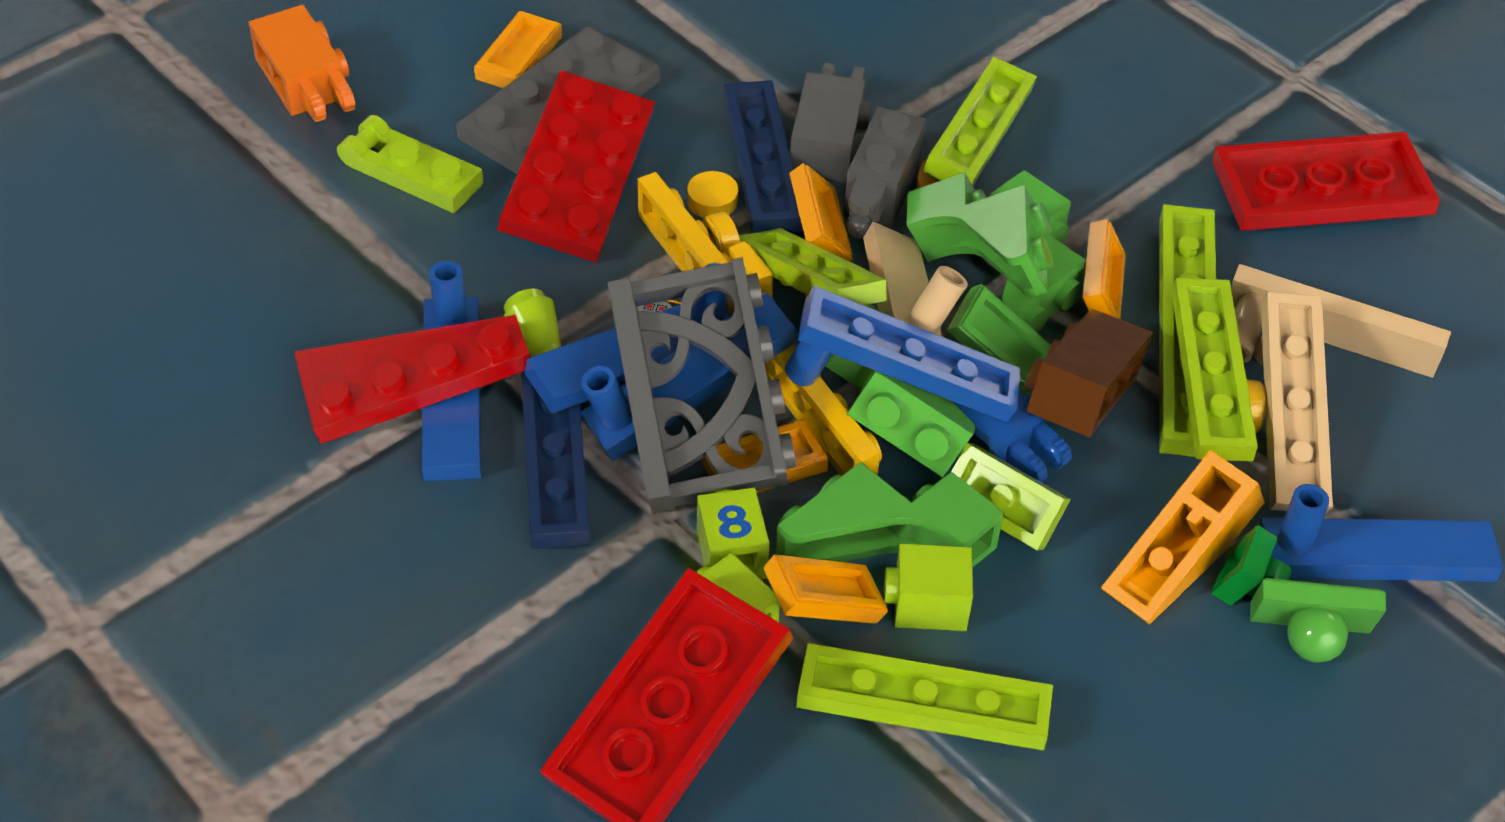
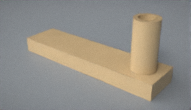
M872 222L863 237L870 272L886 279L887 301L877 303L878 311L943 337L940 327L968 285L966 279L956 270L947 266H940L931 280L928 281L921 250L916 240L876 222Z
M1239 264L1231 285L1244 363L1251 360L1262 331L1261 300L1267 292L1322 296L1324 343L1431 378L1434 377L1451 335V331Z
M1267 292L1261 300L1262 335L1258 339L1253 355L1264 368V387L1267 399L1265 416L1269 510L1287 511L1294 490L1303 484H1313L1322 488L1329 496L1327 513L1333 507L1322 296Z

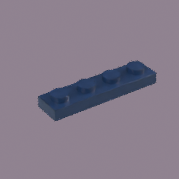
M773 80L724 84V102L751 232L756 233L782 228L788 232H802L803 227L789 174L793 170Z
M525 371L521 372L531 549L590 545L580 404L552 414L524 374Z

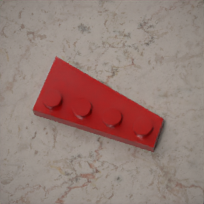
M516 315L294 351L313 430L321 444L525 371L527 359L531 358Z

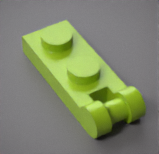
M376 115L368 116L358 126L359 133L356 136H347L337 146L338 156L349 167L451 213H455L483 184L481 168L390 129L388 124ZM372 148H375V149L380 150V151L377 153V152H375V151H373V150H371V149H372Z

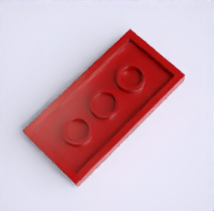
M560 70L500 215L497 231L597 263L652 116L655 101Z
M1406 132L1216 146L1212 158V163L1240 231L1435 215L1440 203V198Z
M688 568L539 772L547 781L608 822H664L793 640L790 629Z

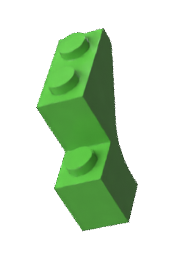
M1023 170L993 191L990 196L1025 185L1034 203L1042 202L1048 212L1052 231L1045 234V240L1048 243L1053 259V267L1047 269L1048 292L1028 297L1007 280L1002 296V302L1038 333L1050 317L1061 309H1070L1080 298L1083 291L1081 280L1086 259L1062 244L1069 231L1067 220L1071 201Z
M964 172L908 192L907 226L928 262L950 255L974 254L986 259L1024 295L1034 297L1048 292L1047 269L1053 267V259L1048 243L1045 240V234L1051 233V222L1042 202L1035 204L1025 185L986 197L983 190H974Z
M870 304V305H865V306H867V307H869V308H872V309L878 311V308H876V307L873 306L872 304ZM834 354L825 365L862 390L847 415L941 477L946 474L975 432L973 422L951 400Z
M860 462L843 476L835 475L829 479L820 493L802 507L794 506L783 515L777 526L776 555L849 562L884 554L898 553L899 544L972 547L973 568L997 548L1004 512L952 471L934 486L931 484L923 486L910 502Z

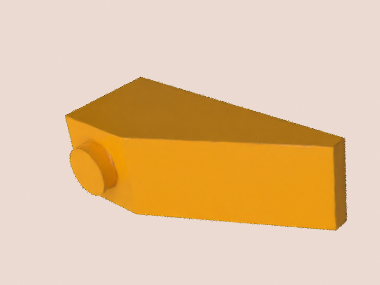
M1210 450L1102 585L1101 589L1150 625L1232 545L1265 502L1259 483Z

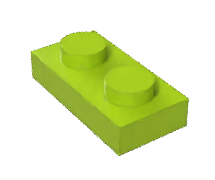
M967 443L952 469L954 474L1004 512L1001 530L1037 551L1044 550L1071 500L974 443Z

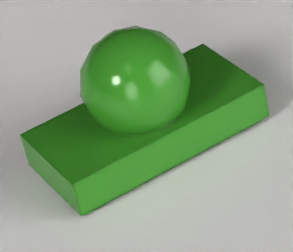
M983 284L971 287L948 326L947 331L958 339L961 345L1019 367V390L1022 393L1032 395L1033 391L1025 388L1029 372L1038 357L1045 359L1051 344Z
M1272 578L1263 579L1250 602V622L1288 625L1287 637L1291 649L1301 659L1312 663L1328 662L1339 656L1346 647L1349 632L1370 634L1386 612V594L1381 589Z

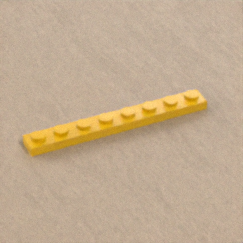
M657 172L638 178V216L682 272L703 268L712 263L723 264L732 262L731 257L727 253H721L710 240L705 225L700 220L695 221L685 209L678 191L674 188L669 189ZM730 298L727 308L733 314L735 305ZM794 344L776 355L774 359L764 363L768 381L779 379L784 404L797 420L806 418L828 460L840 475L843 476L860 462L878 475L879 462L882 459L880 446L871 432L863 431L858 423L847 415L849 407L845 399L838 393L834 394L822 380L821 375L810 386H800L788 378L785 372V365L796 349Z

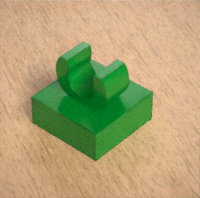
M1257 525L1226 551L1211 594L1232 606L1245 594L1253 598L1265 578L1289 580L1292 572L1291 568L1283 561L1271 558L1278 537Z

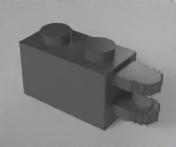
M824 62L821 74L806 73L791 136L790 157L793 170L804 163L825 180L847 182V171L865 135L859 133V130L867 131L871 118L872 101L864 100V67L855 66L850 78L837 76L835 63Z
M877 107L847 171L844 216L847 217V234L855 237L856 240L863 239L872 222L890 229L893 228L921 164L926 125L925 118Z

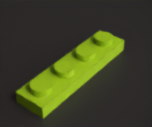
M993 56L929 154L923 172L938 178L940 181L965 172L973 186L1032 91L1037 76Z
M782 228L739 236L740 242L746 241L747 244L751 245L773 272V277L780 280V284L792 286L805 293L806 298L813 286H817L864 306L887 301L886 279Z
M1176 278L1172 290V298L1195 458L1202 460L1211 450L1226 461L1253 462L1258 445L1230 280Z
M808 643L797 694L796 708L1044 751L1048 738L1053 685Z

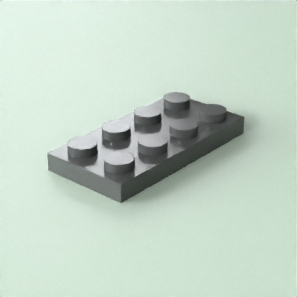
M586 26L456 123L457 139L518 174L560 70L641 97L660 82V66Z

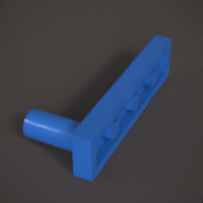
M440 261L434 264L429 271L432 299H424V330L480 321L478 297L465 298L462 267L453 261ZM480 387L422 408V473L424 481L481 478Z
M712 263V264H709V265H707V266H705V267L713 266V265H718V264H720V263ZM720 291L703 294L693 307L691 320L702 324L701 320L704 311L713 303H717L714 317L720 321L732 315L727 308L730 297ZM681 304L663 310L660 313L679 316ZM616 328L527 359L524 374L552 414L588 401L582 389L581 380L583 375L592 367L606 366L613 371L620 386L626 383ZM670 338V352L664 346L654 348L651 354L652 359L655 362H659L676 351L678 340Z
M813 286L805 299L798 336L800 343L785 365V372L794 383L800 386L812 385L834 354L1006 423L1018 409L1019 367L817 286Z
M766 292L762 295L763 306L753 308L757 327L768 325L775 357L799 340L794 325ZM730 315L729 317H727L726 319H724V320H722V321H726V320L730 319V318L732 317V315ZM743 328L730 341L751 360L745 328ZM690 344L689 355L683 369L668 383L653 388L654 398H675L696 408L733 384L736 376L718 359ZM674 351L673 353H671L670 355L663 358L657 363H669L673 359L676 351ZM595 366L589 369L581 380L582 389L591 406L581 411L580 414L613 462L637 446L626 383L620 386L610 368ZM682 416L671 417L666 422L665 427H667L674 421L678 420Z
M1303 484L1294 490L1284 518L1261 517L1259 526L1278 537L1271 558L1286 563L1292 570L1290 575L1292 579L1497 582L1504 569L1491 521L1325 519L1324 515L1329 505V496L1322 488L1313 484Z

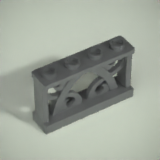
M743 257L731 259L732 262L632 282L630 278L607 282L645 490L653 514L675 510L676 506L696 503L698 495L712 494L720 490L748 488L761 490L776 486L777 488L788 486L786 469L797 467L790 433L779 435L775 414L785 413L779 379L769 381L767 379L764 361L774 359L768 325L761 327L756 325L753 308L763 306L757 273L746 275ZM707 292H723L734 302V314L726 321H720L714 317L717 303H713L706 308L702 315V324L691 320L692 310L696 301ZM683 297L679 316L660 312L638 311L637 306ZM743 328H745L751 360L730 341ZM670 338L678 340L676 353L669 363L659 364L652 359L651 354L654 348L664 346L670 352ZM690 344L718 359L736 376L727 399L706 425L699 413L689 404L675 398H654L653 388L668 383L683 369L689 355ZM756 387L763 420L754 415L744 414ZM673 416H682L689 421L696 434L689 439L687 430L683 425V430L680 434L675 436L669 435L665 431L666 422ZM747 433L757 435L763 444V453L759 461L752 467L743 469L733 467L722 459L716 449L725 439L727 446L732 451L738 454H746V451L739 445L740 438ZM706 455L718 473L717 475L672 484L669 476L695 464Z

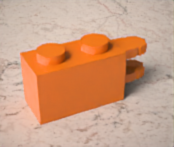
M303 4L248 21L255 59L291 116L307 111L314 122L326 119V105L337 102L343 112L355 109L356 103L353 93L344 78L349 76L346 58L340 48H332L323 22L321 20L314 21Z

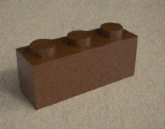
M1091 309L1078 324L1075 322L1069 324L1062 341L1055 339L1052 342L1045 359L1038 357L1035 360L1025 385L1026 389L1033 391L1026 412L1090 438L1136 381L1153 332Z

